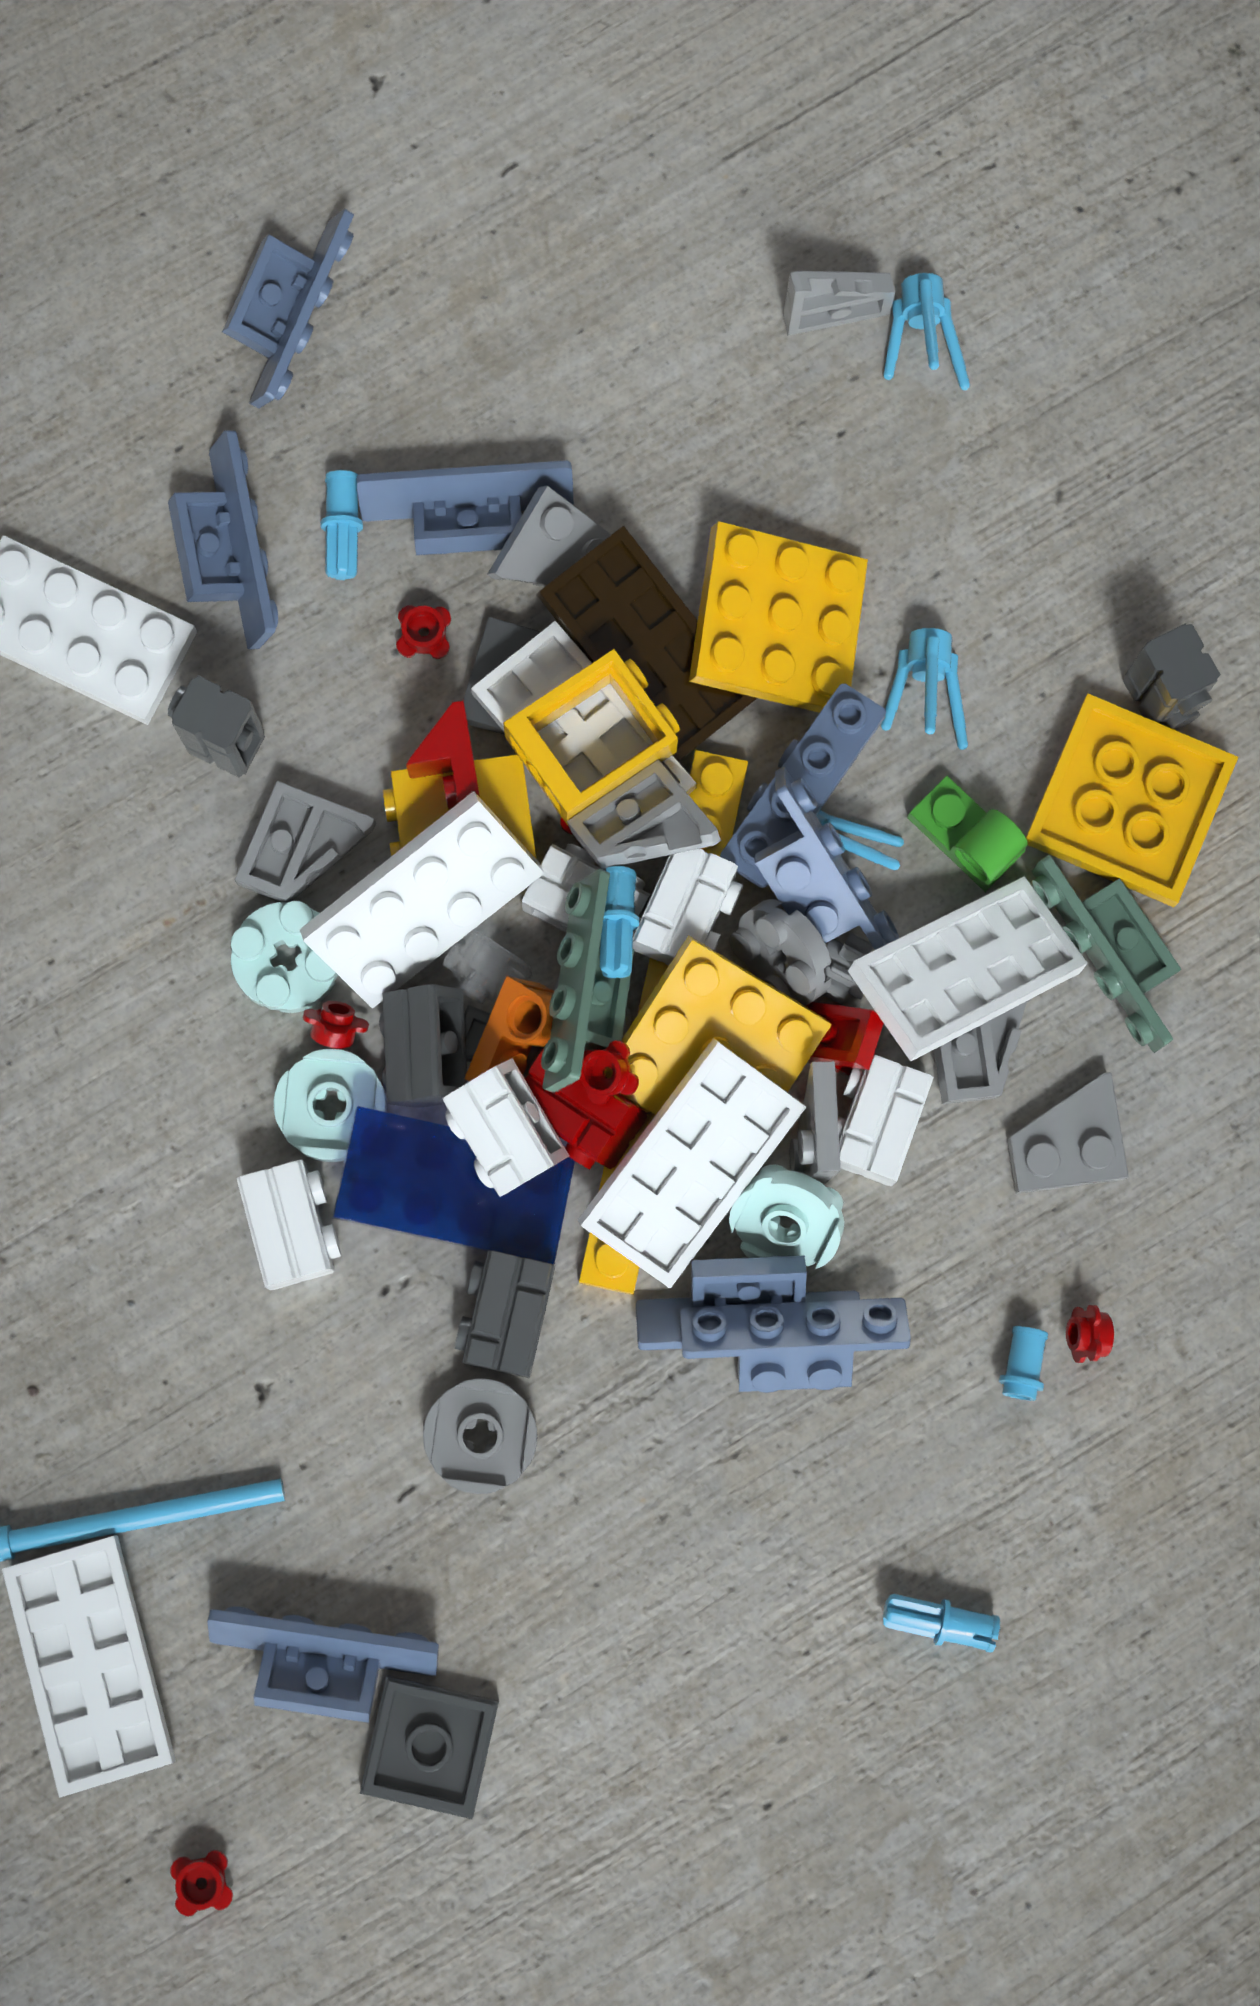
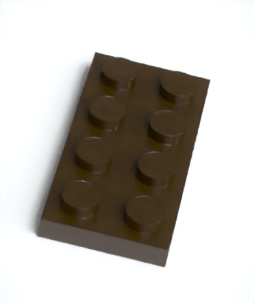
M624 525L537 593L538 598L566 634L592 663L615 649L623 662L629 659L635 662L647 680L648 687L644 691L655 706L663 703L679 725L680 731L676 733L678 737L677 752L673 754L677 761H680L757 699L689 682L698 621Z

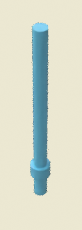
M280 1478L12 1530L10 1525L1 1526L0 1562L15 1559V1555L18 1552L285 1501L283 1482Z

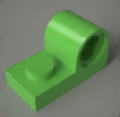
M948 776L907 817L984 892L1024 854L1025 848L1028 845L1025 835L1012 820L995 809H990L986 813Z

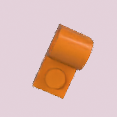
M506 976L464 1079L470 1082L489 1069L513 1058L523 1075L532 1045L545 1047L550 1040L553 1017L550 1015L549 1006L554 990L538 982Z

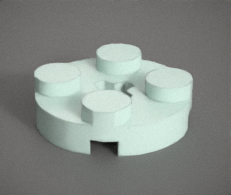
M301 901L272 903L259 908L243 921L241 927L235 931L231 938V968L238 985L250 1000L270 1010L297 1013L316 1006L331 993L336 984L335 980L338 974L303 941L299 930L316 917L319 912L311 909ZM286 944L289 948L298 946L301 949L302 953L295 958L297 967L294 970L287 971L284 965L276 967L272 965V959L277 956L276 948L280 945Z
M321 1049L302 1057L303 1060L295 1063L290 1071L288 1069L280 1078L274 1095L275 1119L286 1140L305 1156L324 1162L347 1160L367 1151L381 1132L387 1114L386 1093L375 1071L357 1055L339 1049ZM328 1091H337L339 1101L346 1102L345 1111L338 1112L335 1120H325L324 1112L315 1110L316 1101L325 1100Z
M776 1164L767 1165L751 1180L733 1204L730 1211L729 1224L732 1232L734 1228L736 1229L737 1235L742 1240L740 1248L748 1258L805 1255L806 1266L817 1263L815 1267L817 1269L826 1265L834 1257L839 1247L844 1231L843 1199L838 1191L824 1186L821 1182L808 1175L787 1170L783 1166ZM779 1216L791 1217L798 1224L793 1223L789 1229L779 1225Z

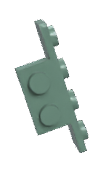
M1048 855L1041 859L1032 870L1036 878L1032 881L1034 890L1048 908L1055 906L1066 923L1063 926V930L1081 954L1086 952L1097 969L1094 972V978L1102 992L1110 1000L1116 998L1128 1015L1125 1018V1024L1132 1037L1141 1046L1147 1044L1152 1052L1156 1053L1173 1041V1037L1144 994L1182 969L1120 878L1081 902L1052 857Z
M597 869L581 881L576 882L571 887L565 902V911L569 914L566 936L563 938L557 954L558 964L561 965L558 987L553 993L549 1006L553 1022L550 1040L543 1050L541 1059L542 1068L545 1070L543 1089L554 1093L580 1078L584 1050H603L608 1047L611 1041H622L631 974L625 978H607L603 976L599 967L600 940L610 873L601 869ZM632 949V963H633L634 949Z

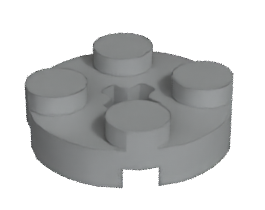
M776 899L764 900L742 915L739 920L738 930L730 935L731 949L740 960L745 962L750 973L804 1006H807L830 988L832 978L825 981L824 968L831 964L827 946L815 926L801 912L796 910L788 915L782 909L776 908L783 903L782 901Z
M491 1379L466 1380L447 1390L430 1408L423 1430L425 1453L435 1472L450 1486L472 1494L496 1492L516 1482L531 1464L536 1452L538 1438L536 1421L527 1402L508 1385ZM477 1420H488V1430L497 1433V1441L495 1444H487L484 1453L473 1452V1442L465 1440L464 1433L466 1429H474L477 1425Z

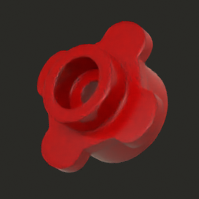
M407 605L400 610L398 620L401 623L402 637L397 640L396 646L402 656L411 658L415 654H430L434 659H441L448 654L450 645L446 640V627L451 624V615L446 608L441 606L432 608L430 606L415 607ZM421 628H427L429 630V634L427 636H421L419 634V630Z
M327 1001L323 1003L321 1009H306L303 1012V1020L312 1024L311 1038L315 1042L330 1048L344 1049L351 1047L354 1043L356 1032L365 1033L369 1028L367 1020L354 1016L355 1010L353 1007L339 1001Z
M614 1040L609 1043L606 1049L584 1051L580 1080L587 1090L589 1100L594 1104H606L611 1096L620 1093L632 1095L637 1090L639 1078L631 1071L628 1061L630 1048L625 1042ZM607 1067H610L613 1072L610 1078L605 1076V1069Z
M1088 1305L1085 1311L1082 1307H1075L1067 1323L1066 1341L1076 1363H1084L1087 1357L1090 1361H1098L1100 1357L1108 1356L1112 1350L1114 1343L1113 1322L1110 1315L1106 1312H1100L1097 1305Z
M212 1850L203 1858L191 1860L186 1856H181L173 1862L170 1874L176 1880L175 1890L178 1898L175 1901V1906L180 1914L193 1916L197 1911L210 1907L223 1910L230 1905L233 1899V1891L226 1884L225 1869L228 1866V1859L224 1853ZM198 1878L206 1879V1888L200 1889L197 1886Z

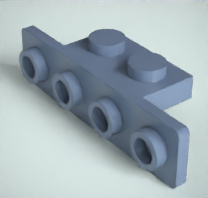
M345 208L328 221L312 259L271 235L262 239L225 323L222 333L268 358L249 404L258 409L273 401V399L279 401L286 393L293 377V372L288 370L294 353L300 354L303 351L313 331V325L309 324L308 320L314 306L317 308L321 307L331 291L333 279L328 277L334 260L337 262L341 261L353 239V233L348 231L354 214Z
M224 430L209 450L216 492L174 493L168 500V506L187 602L238 601L247 648L260 649L275 633L278 624V610L275 601L269 598L266 583L268 560L265 551L259 548L256 533L258 510L254 499L249 498L246 483L248 473L247 455L244 449L239 447L236 431Z
M567 460L369 473L357 476L361 519L363 521L414 518L416 555L502 550L521 518V511H525L539 487H550L574 505L572 464Z
M847 684L839 685L800 742L794 739L786 748L778 763L779 768H787L794 781L799 778L805 780L817 802V808L813 809L815 815L819 813L886 716L885 708ZM775 777L769 785L763 783L757 789L747 807L750 813L720 854V857L738 866V874L760 888H765L768 883L755 864V854L799 831L798 826L776 792Z
M786 767L775 771L776 792L798 826L799 831L756 853L755 864L777 899L783 902L781 905L786 913L790 915L796 910L801 912L815 926L825 943L859 925L875 950L899 939L896 927L887 912L883 910L877 913L868 898L872 897V891L861 870L858 867L850 870L840 855L845 852V848L833 825L827 823L822 826L813 809L817 808V802L805 780L799 778L794 781Z
M805 1255L691 1260V1297L643 1299L636 1302L638 1348L640 1350L682 1349L680 1309L684 1307L860 1299V1295L855 1290L806 1292L807 1271Z
M903 1298L703 1306L680 1309L682 1356L685 1359L738 1357L739 1392L759 1391L771 1393L778 1390H830L837 1387H852L854 1351L907 1349L910 1347L911 1342L906 1302Z
M228 1607L225 1611L211 1609L207 1620L209 1641L211 1643L263 1651L254 1692V1706L369 1723L379 1668L427 1676H435L437 1672L439 1644L429 1642L426 1637L417 1633L402 1632L395 1636L372 1633L370 1629L358 1624H342L338 1628L316 1625L312 1620L298 1615H287L282 1619L258 1616L253 1610L244 1607Z

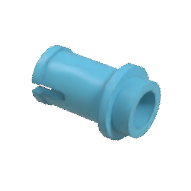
M1013 1326V1337L1006 1375L999 1376V1382L1004 1384L1002 1394L1015 1399L1036 1401L1037 1391L1044 1390V1384L1039 1379L1048 1333L1035 1328Z

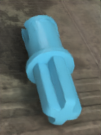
M336 470L326 474V517L320 521L321 529L326 532L325 572L328 577L335 578V580L351 579L357 575L358 532L363 530V521L358 518V474L346 470Z
M610 866L606 868V872L610 873L600 940L599 967L603 976L607 978H625L632 972L633 931L639 926V917L635 914L634 906L636 872L625 866Z
M898 1594L889 1595L883 1609V1625L887 1628L931 1637L935 1645L941 1646L944 1641L982 1649L989 1653H992L996 1647V1642L992 1641V1639L998 1640L1000 1630V1617L998 1615H987L951 1607V1602L947 1599H943L940 1604Z

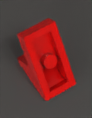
M464 700L451 703L406 764L409 778L453 772V775L443 777L448 810L452 809L473 791L480 797Z
M815 1002L807 1005L806 1007L826 1018L832 1024L807 1063L835 1061V1072L847 1076L850 1075L852 1068L869 1070L884 1024L878 1014L871 1009Z

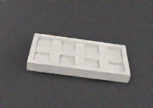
M3 535L0 540V655L148 725L197 634L195 626Z
M554 621L471 688V692L504 731L503 722L592 664V662L559 624ZM608 684L538 731V734L580 792L653 744L611 684ZM673 755L661 762L688 795L696 789L697 783Z
M473 791L299 930L303 941L373 1009L383 1001L382 993L396 991L541 877L544 871L536 858Z
M1024 876L854 960L848 969V973L908 1059L913 1061L1076 976L1088 963Z
M713 1038L579 1217L578 1222L583 1228L671 1288L805 1110L806 1106Z
M118 1535L3 1568L2 1572L59 1798L174 1763L176 1759Z

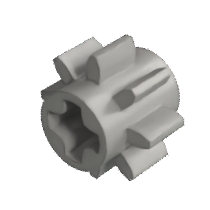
M850 933L845 944L835 939L829 941L827 949L831 964L824 968L825 981L830 978L832 980L830 988L823 994L824 996L841 1005L848 993L860 1000L862 999L864 994L848 973V969L854 960L870 953L873 948L870 942L853 933Z

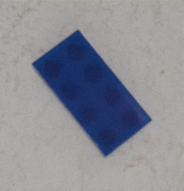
M357 1106L355 1108L332 1219L487 1252L488 1250L553 1265L555 1264L575 1161L567 1157L499 1197L495 1188L487 1187L478 1177L474 1167L476 1156L467 1140L457 1137L449 1126Z

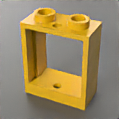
M615 649L503 722L505 738L567 825L569 819L655 761L663 762L677 752L678 737L676 733L680 731L676 719L663 703L658 706L653 704L644 691L648 687V683L639 667L631 659L623 662ZM608 684H611L653 744L580 792L538 734V731Z

